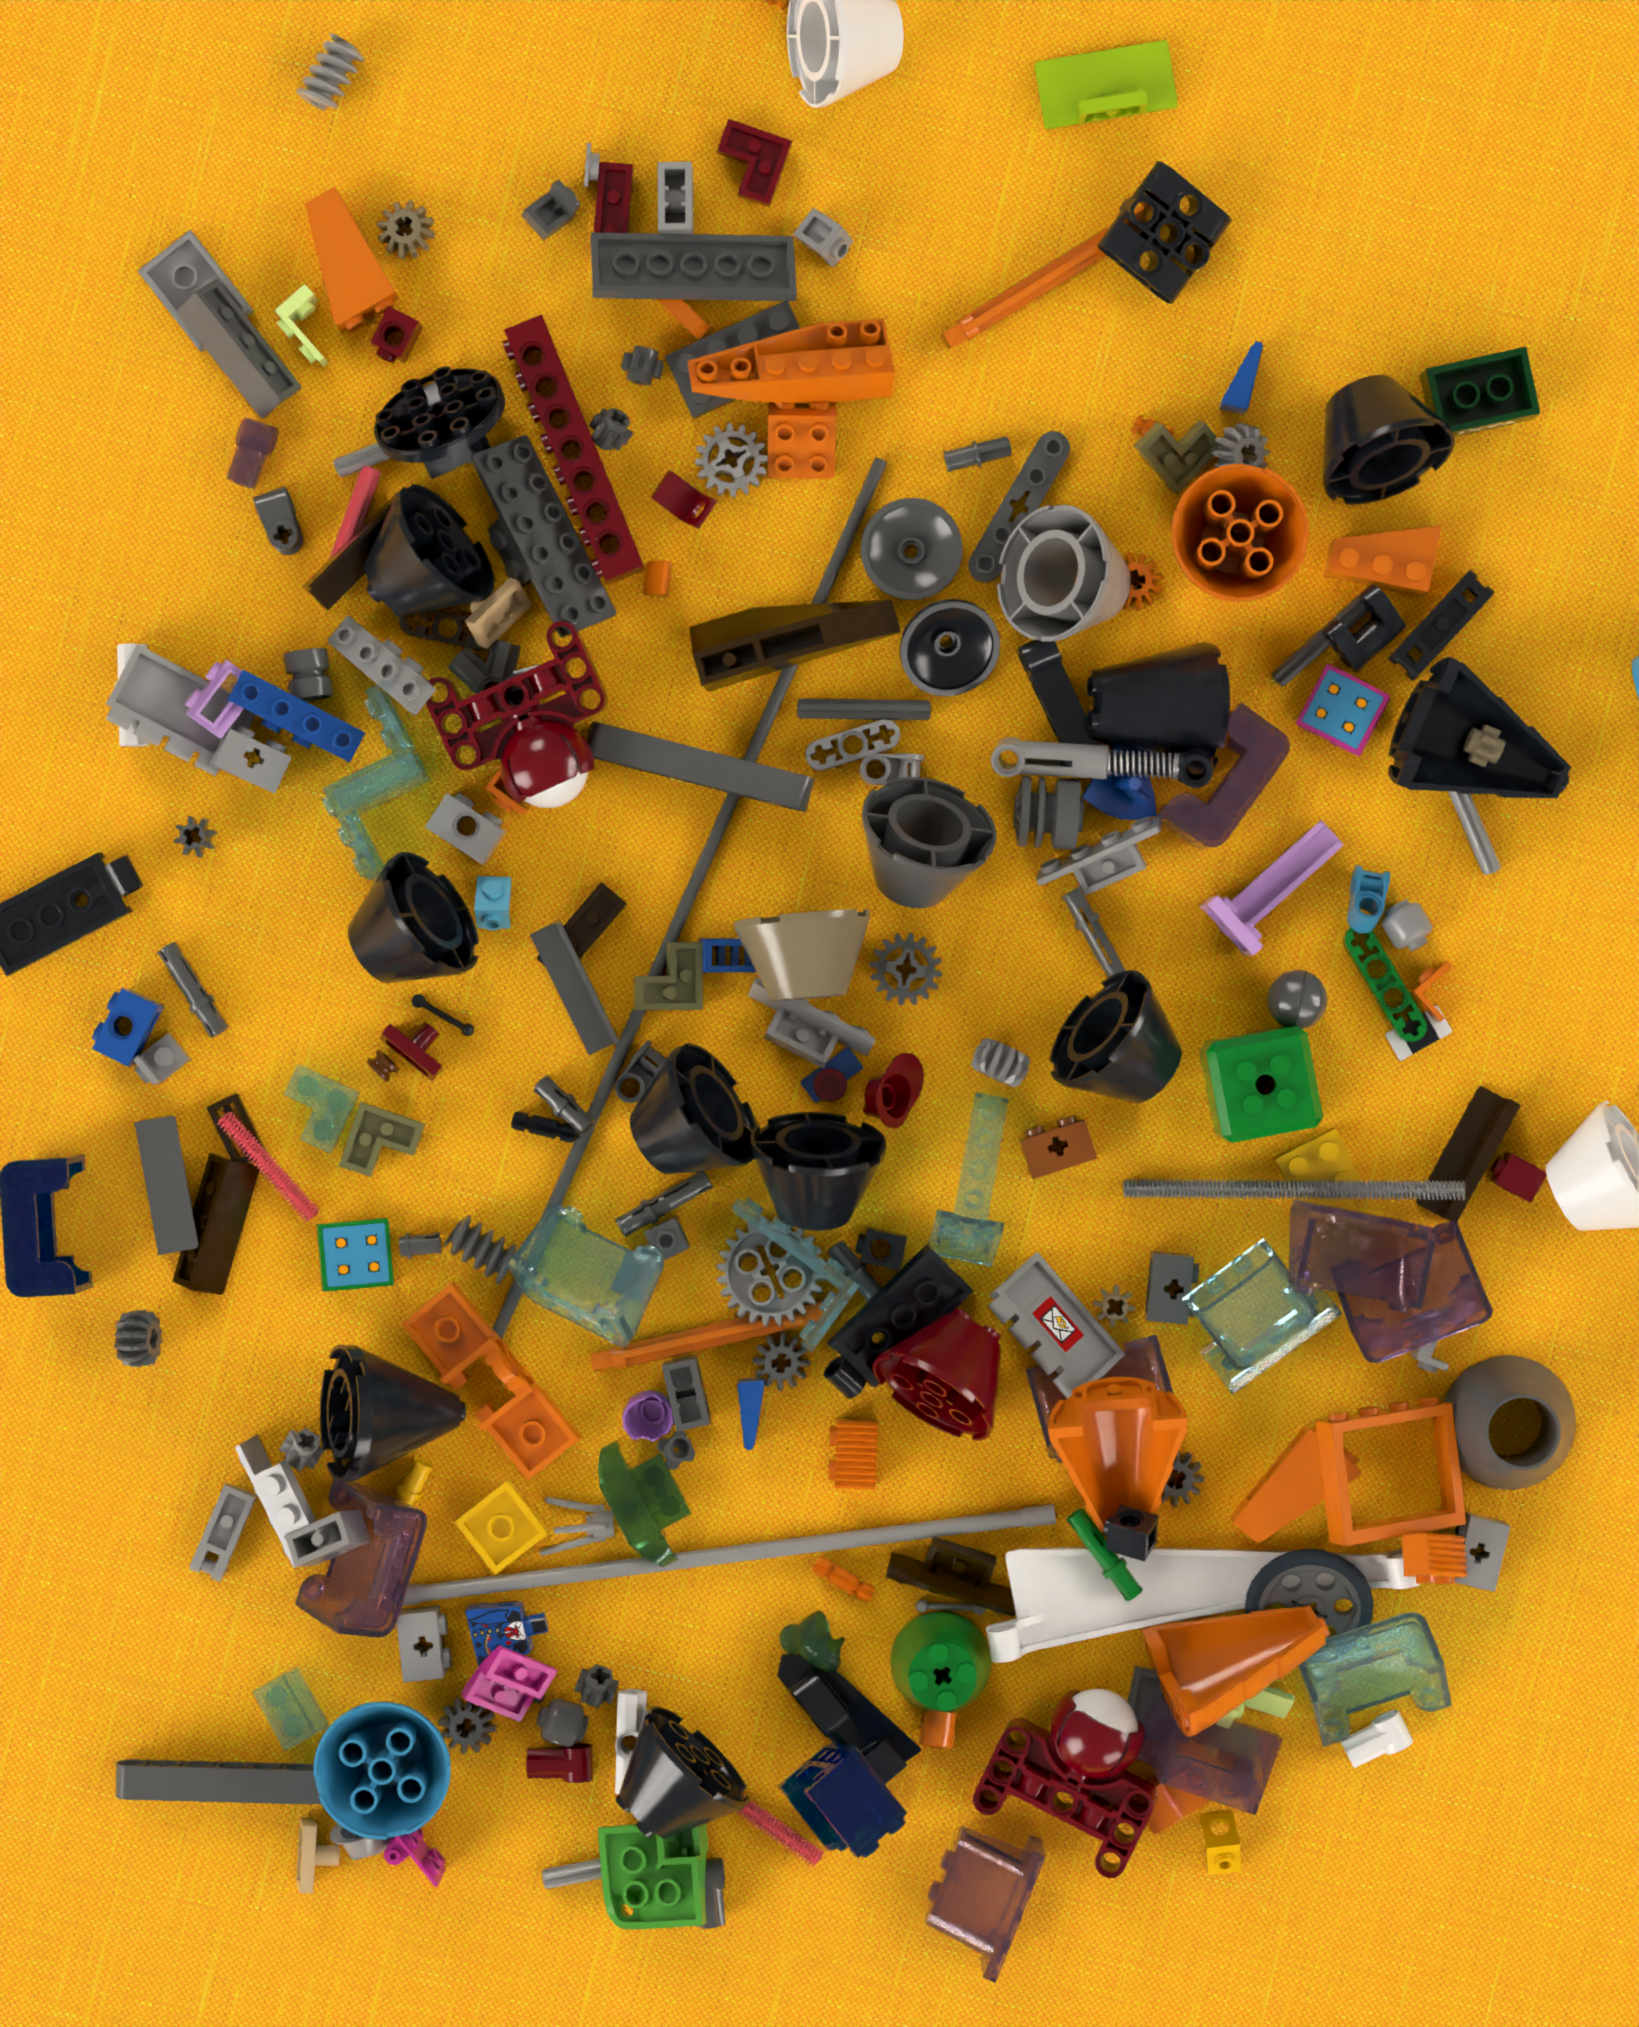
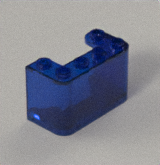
M85 1154L41 1156L17 1160L6 1164L0 1172L5 1280L9 1291L17 1297L73 1295L93 1287L92 1271H85L79 1268L74 1261V1255L57 1256L54 1192L61 1189H69L72 1177L78 1172L86 1171Z
M830 1743L815 1753L778 1785L781 1792L829 1851L838 1849L841 1852L849 1847L854 1857L859 1858L862 1855L865 1858L879 1847L878 1840L887 1832L889 1835H892L906 1823L903 1819L907 1814L906 1810L856 1746Z

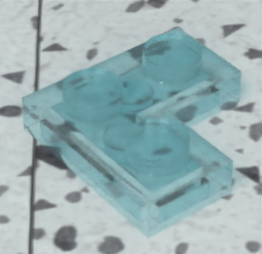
M297 1064L283 1095L313 1108V1112L300 1140L325 1152L332 1153L360 1092L310 1068Z

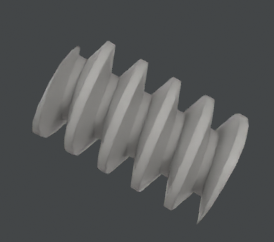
M329 33V36L334 42L324 41L323 48L328 54L317 53L316 59L320 65L313 64L309 67V71L314 77L305 76L303 78V83L308 89L298 88L296 91L306 102L325 111L326 107L338 108L332 97L333 95L344 97L345 94L339 88V84L351 85L352 83L345 73L357 74L358 70L352 64V61L364 62L365 60L356 47L332 33Z

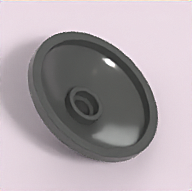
M904 498L893 501L879 509L869 520L864 530L861 541L863 566L871 581L880 590L892 597L903 600H920L931 597L943 590L958 571L962 558V539L959 529L953 518L943 508L933 502L920 498ZM913 546L917 549L918 554L914 558H909L905 555V549Z

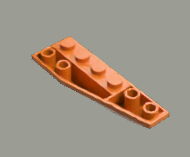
M884 318L817 323L688 360L687 364L692 392L723 398L777 403L839 402L892 397L895 374Z

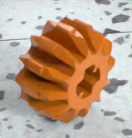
M1132 553L1126 555V563L1130 574H1134L1136 579H1142L1143 583H1140L1138 590H1134L1133 585H1130L1127 600L1122 607L1124 610H1127L1130 602L1134 601L1136 611H1140L1142 609L1141 598L1148 605H1152L1155 600L1149 592L1160 594L1162 591L1160 586L1152 584L1163 579L1161 573L1151 574V571L1158 564L1153 561L1148 567L1143 565L1146 560L1145 554L1140 555L1137 563L1134 562Z

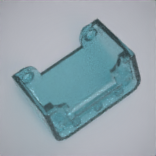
M554 1202L507 1263V1266L522 1292L533 1302L620 1347L626 1348L636 1334L663 1271V1255L651 1245H646L645 1247L637 1246L634 1251H631L587 1229L582 1221L584 1216L572 1206L565 1208Z
M1403 1613L1325 1638L1326 1645L1298 1666L1323 1747L1338 1743L1349 1735L1351 1726L1347 1714L1411 1694L1416 1706L1427 1712L1452 1706L1444 1661L1426 1619L1419 1613Z

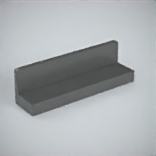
M217 279L194 292L177 310L181 319L260 418H265L279 404L302 388Z
M559 919L530 933L588 1054L591 1055L612 1044H615V1046L619 1045V1038L561 920Z
M172 1115L135 1122L158 1255L198 1248L199 1243L176 1117Z

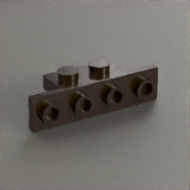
M932 1537L924 1562L891 1552L886 1577L922 1588L934 1594L951 1597L966 1604L983 1607L998 1614L1012 1617L1016 1614L1011 1589L989 1582L996 1565L997 1556L937 1537Z

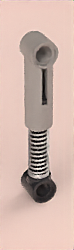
M1005 737L998 742L991 757L994 771L1004 777L1023 774L1107 779V776H1111L1113 773L1115 776H1118L1120 773L1122 777L1125 774L1128 777L1131 774L1134 777L1139 774L1140 778L1143 775L1146 778L1149 775L1152 778L1157 775L1158 779L1161 776L1164 779L1169 776L1170 779H1177L1178 782H1183L1189 787L1199 788L1211 780L1214 770L1213 756L1209 751L1200 747L1191 748L1186 752L1180 751L1178 754L1169 753L1168 756H1165L1164 752L1162 755H1159L1158 752L1156 755H1153L1152 751L1150 755H1147L1146 751L1144 754H1141L1140 751H1138V754H1135L1134 751H1132V754H1129L1128 750L1126 753H1123L1122 750L1119 753H1116V750L1111 753L1107 745L1021 741L1015 737ZM1004 750L1013 751L1016 753L1018 761L1012 764L1006 763L1001 758V752ZM1197 760L1205 765L1206 770L1201 774H1193L1189 771L1187 765Z

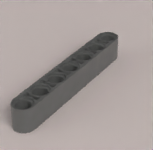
M591 722L586 740L591 747L595 759L802 812L807 811L815 780L805 775L597 722Z
M128 1759L116 1762L115 1797L118 1799L322 1805L318 1797L319 1793L315 1776H313L314 1764Z

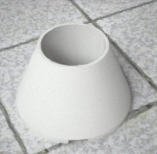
M895 0L789 1L787 16L789 62L793 78L799 77L804 89L800 90L799 94L809 106L814 108L826 107L886 76L897 68L902 55L904 33L901 13Z
M1608 1100L1597 1105L1546 1165V1175L1554 1197L1567 1219L1579 1231L1639 1228V1134L1616 1105L1606 1106L1609 1104Z

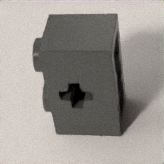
M1151 1251L1144 1316L1147 1321L1188 1325V1316L1194 1317L1196 1297L1191 1296L1192 1283L1198 1282L1199 1263H1194L1192 1255ZM1172 1279H1175V1282L1181 1286L1180 1291H1175L1173 1297H1171L1164 1287L1165 1285H1170Z

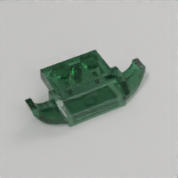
M615 1440L602 1447L598 1463L599 1487L629 1546L633 1547L641 1556L661 1567H666L679 1559L667 1542L663 1529L693 1513L670 1469L667 1468L662 1454H658L642 1464L631 1468L620 1450L618 1441Z

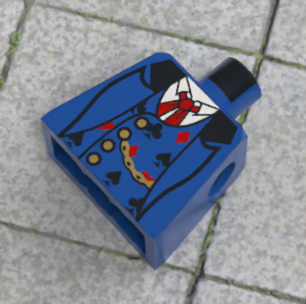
M523 1601L471 1604L465 1610L478 1667L499 1645L526 1655L533 1649L531 1636L549 1632L545 1612L526 1616Z

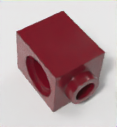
M388 306L370 343L378 350L376 355L392 364L395 363L396 359L406 363L423 327L418 320ZM396 330L403 332L404 337L400 344L394 346L387 344V337L391 332Z
M1508 1152L1503 1157L1499 1155L1490 1169V1173L1493 1174L1490 1182L1532 1203L1547 1176L1545 1171Z

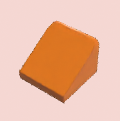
M661 560L647 563L643 586L644 595L661 598L669 596L672 564L670 561Z

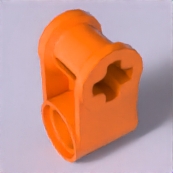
M926 1710L921 1717L919 1744L939 1748H953L956 1714Z

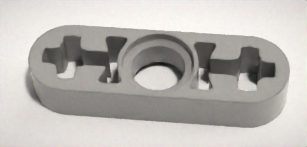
M883 719L813 741L807 747L806 761L812 769L825 771L866 758L870 754H879L893 749L898 744L900 730L893 721ZM885 726L888 731H894L895 735L890 737L889 744H884L883 740H877L872 742L875 749L868 751V741L862 733L863 731L870 730V737L878 735L880 733L879 727ZM849 736H857L863 743L862 750L856 755H850L843 749V742ZM838 740V751L843 759L836 761V754L826 757V763L820 765L818 760L813 761L811 759V755L816 753V747L821 746L823 751L834 748L830 742Z

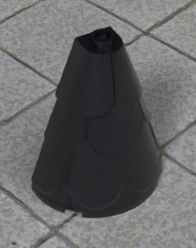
M1447 657L1434 664L1430 668V673H1433L1428 681L1420 680L1416 685L1395 727L1388 755L1394 758V766L1390 765L1388 767V773L1392 782L1409 790L1454 791L1459 794H1495L1502 798H1558L1559 794L1568 785V773L1571 766L1533 726H1527L1501 697H1497L1464 663L1452 657ZM1483 724L1501 730L1498 738L1505 740V747L1497 763L1493 764L1488 761L1486 767H1481L1468 761L1470 753L1463 751L1465 741L1472 728L1481 730Z

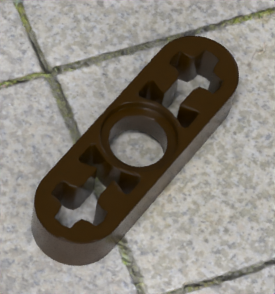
M440 610L420 612L419 618L431 622V615H436L432 624L433 635L427 634L430 628L421 625L416 627V631H412V626L407 623V618H413L415 614L399 618L401 629L411 637L463 648L468 646L470 649L478 651L490 649V646L487 649L478 646L474 637L470 635H465V642L460 641L464 634L463 622L469 616ZM452 619L457 623L458 630L453 637L445 638L440 635L439 625L443 620Z

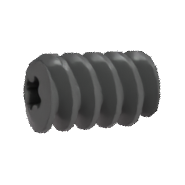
M468 1214L459 1221L442 1248L452 1243L450 1253L452 1255H456L463 1250L462 1261L464 1263L474 1257L473 1269L478 1270L486 1265L484 1276L488 1278L497 1272L496 1284L499 1285L517 1259L514 1256L516 1245L513 1244L506 1250L503 1249L505 1238L502 1236L496 1242H493L494 1231L492 1229L482 1235L483 1223L481 1222L471 1228L470 1221L472 1216Z

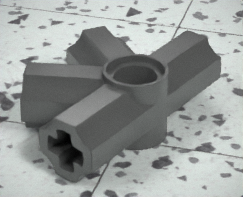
M496 640L490 646L486 663L467 646L452 660L448 668L474 694L486 690L492 684H499L537 667L539 664L516 670L521 647ZM513 686L507 692V699L512 705L517 706L522 703L524 693L518 686ZM527 714L522 716L523 720L528 718Z

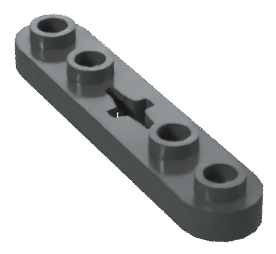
M1052 431L1040 437L980 539L968 563L970 575L976 581L989 583L1000 575L1003 565L999 564L1009 536L1026 516L1039 508L1064 465L1070 451V444L1062 433ZM1025 491H1027L1029 496L1024 507L1028 512L1026 514L1020 512L1015 520L1010 523L1009 519L1013 512V507L1010 505L1011 501L1018 502L1023 497Z

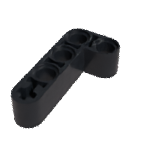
M1032 640L1019 646L1017 654L1058 742L1100 745L1098 741L1090 739V730L1086 726V714L1061 663L1062 657L1055 641Z

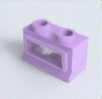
M227 659L222 664L217 661L205 676L210 681L202 691L196 688L185 703L189 707L186 714L220 739H222L244 709L228 700L242 670Z

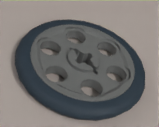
M1302 1549L1278 1556L1262 1567L1252 1580L1246 1594L1245 1614H1250L1251 1611L1266 1610L1267 1605L1271 1602H1280L1285 1608L1303 1607V1604L1308 1606L1311 1602H1314L1315 1609L1312 1608L1317 1618L1323 1617L1327 1626H1332L1337 1630L1333 1637L1325 1638V1646L1302 1663L1316 1664L1343 1656L1357 1645L1367 1632L1372 1620L1374 1602L1371 1588L1365 1576L1353 1563L1338 1554L1325 1550ZM1323 1573H1328L1334 1576L1335 1579L1329 1586H1320L1316 1583V1578ZM1288 1575H1296L1301 1581L1296 1587L1288 1588L1282 1584V1580ZM1339 1599H1348L1353 1603L1352 1607L1344 1612L1336 1610L1334 1604Z

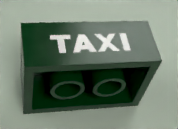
M1526 347L1426 368L1419 376L1426 407L1449 425L1454 437L1530 421L1540 414Z

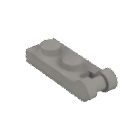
M229 1483L224 1484L190 1564V1570L197 1573L200 1571L206 1572L211 1575V1579L218 1582L222 1581L257 1495ZM208 1551L220 1555L217 1562L206 1558Z

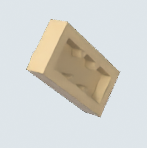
M509 578L488 599L471 603L470 611L472 614L465 622L478 646L487 649L532 605L519 580Z
M300 1818L296 1886L299 1893H313L315 1866L339 1865V1845H316L317 1825L314 1818Z

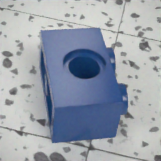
M121 988L120 992H114L107 1005L110 1013L105 1023L101 1021L93 1033L92 1040L95 1043L92 1049L128 1067L135 1066L136 1063L133 1059L137 1055H141L164 1005L129 988ZM124 1016L128 1017L133 1024L132 1031L128 1035L122 1034L118 1028V1023Z

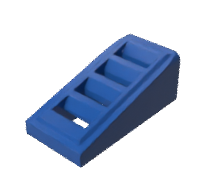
M1255 341L1254 345L1251 346L1222 398L1219 409L1242 415L1246 413L1263 345L1261 342Z
M739 938L699 939V942H703V972H756L745 948L744 965H739V946H743ZM712 946H716V965H712ZM725 946H730V965H725Z
M765 1377L739 1379L737 1384L743 1442L746 1450L753 1449L755 1445Z

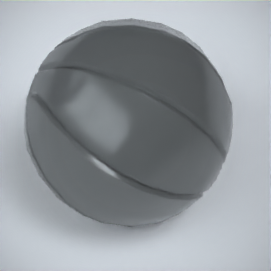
M1292 970L1281 974L1271 985L1267 999L1271 1015L1279 1024L1284 1027L1298 1026L1301 1029L1309 1028L1321 1019L1325 1013L1328 1000L1326 989L1321 980L1314 974L1304 970Z

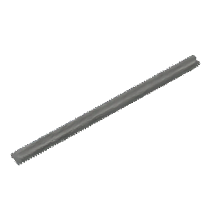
M1127 1179L1125 1182L1123 1180L1125 1198L1128 1195L1130 1198L1132 1196L1134 1198L1136 1196L1144 1198L1145 1195L1146 1198L1149 1195L1151 1198L1153 1196L1155 1198L1158 1196L1159 1198L1162 1196L1165 1198L1166 1195L1167 1198L1170 1196L1172 1198H1178L1179 1196L1182 1198L1184 1195V1198L1187 1196L1195 1198L1197 1196L1199 1199L1201 1195L1203 1199L1205 1195L1206 1199L1208 1196L1210 1199L1213 1196L1216 1199L1218 1195L1220 1199L1222 1195L1223 1199L1225 1196L1227 1199L1230 1196L1233 1199L1235 1195L1237 1199L1239 1195L1240 1199L1242 1196L1244 1199L1247 1196L1250 1199L1252 1195L1254 1199L1256 1195L1257 1199H1259V1196L1261 1199L1264 1196L1267 1199L1269 1195L1271 1199L1273 1195L1274 1199H1276V1196L1278 1199L1281 1196L1284 1199L1286 1195L1287 1199L1289 1196L1291 1199L1293 1197L1297 1199L1298 1196L1299 1199L1302 1196L1304 1199L1306 1196L1308 1199L1311 1196L1312 1199L1315 1196L1316 1199L1319 1196L1321 1199H1323V1196L1325 1199L1328 1196L1329 1199L1332 1196L1334 1199L1336 1196L1338 1199L1341 1196L1342 1199L1345 1196L1346 1199L1349 1196L1351 1199H1353V1196L1357 1199L1359 1196L1361 1200L1363 1196L1365 1200L1367 1196L1368 1200H1370L1372 1196L1374 1200L1376 1196L1378 1200L1380 1196L1381 1200H1383L1384 1196L1385 1200H1387L1389 1196L1391 1200L1393 1196L1395 1200L1397 1196L1398 1200H1400L1402 1196L1404 1200L1406 1196L1408 1200L1410 1196L1411 1200H1413L1415 1196V1200H1417L1419 1196L1421 1200L1423 1196L1424 1200H1426V1197L1430 1200L1432 1196L1434 1200L1436 1196L1437 1200H1439L1440 1196L1441 1200H1443L1445 1196L1447 1200L1449 1196L1450 1200H1452L1453 1196L1454 1200H1456L1458 1196V1200L1461 1197L1465 1200L1466 1189L1464 1181L1462 1183L1460 1181H1449L1448 1183L1446 1180L1445 1182L1442 1180L1438 1182L1437 1180L1436 1183L1434 1180L1432 1182L1430 1180L1425 1182L1424 1180L1423 1183L1421 1180L1419 1182L1411 1180L1410 1183L1408 1180L1406 1183L1404 1180L1402 1182L1400 1180L1395 1182L1394 1180L1393 1183L1391 1180L1389 1182L1381 1180L1380 1183L1378 1180H1376V1183L1374 1180L1372 1182L1368 1180L1367 1183L1365 1180H1363V1183L1361 1180L1359 1182L1351 1180L1350 1183L1348 1180H1346V1183L1344 1180L1342 1182L1338 1180L1337 1183L1335 1180H1333V1183L1331 1180L1329 1182L1321 1180L1320 1183L1318 1180H1316V1183L1314 1180L1312 1182L1310 1180L1307 1182L1303 1180V1183L1301 1180L1299 1182L1291 1180L1290 1183L1288 1180H1286V1183L1284 1180L1282 1182L1274 1180L1273 1183L1269 1180L1268 1183L1267 1180L1264 1182L1263 1179L1260 1182L1257 1179L1256 1183L1254 1179L1252 1183L1250 1179H1248V1182L1246 1179L1243 1182L1240 1179L1239 1183L1237 1179L1235 1183L1233 1179H1231V1182L1229 1179L1226 1182L1223 1179L1222 1183L1220 1179L1218 1183L1216 1179H1214V1182L1212 1179L1209 1182L1206 1179L1205 1183L1203 1179L1201 1183L1199 1179H1197V1182L1195 1179H1193V1182L1189 1179L1188 1183L1186 1179L1184 1183L1182 1179L1180 1183L1178 1179H1176V1182H1174V1179L1171 1182L1168 1179L1167 1183L1165 1179L1163 1183L1161 1179H1159V1182L1157 1179L1154 1182L1153 1179L1150 1182L1148 1179L1146 1182L1144 1179H1142V1182L1140 1179H1138V1182H1136V1179L1133 1182L1132 1179L1129 1182Z

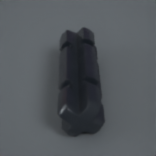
M520 1111L514 1112L511 1121V1128L524 1132L526 1129L532 1134L553 1139L559 1137L561 1141L569 1143L574 1142L577 1131L569 1123L559 1124L560 1121L536 1115L530 1117L528 1113Z

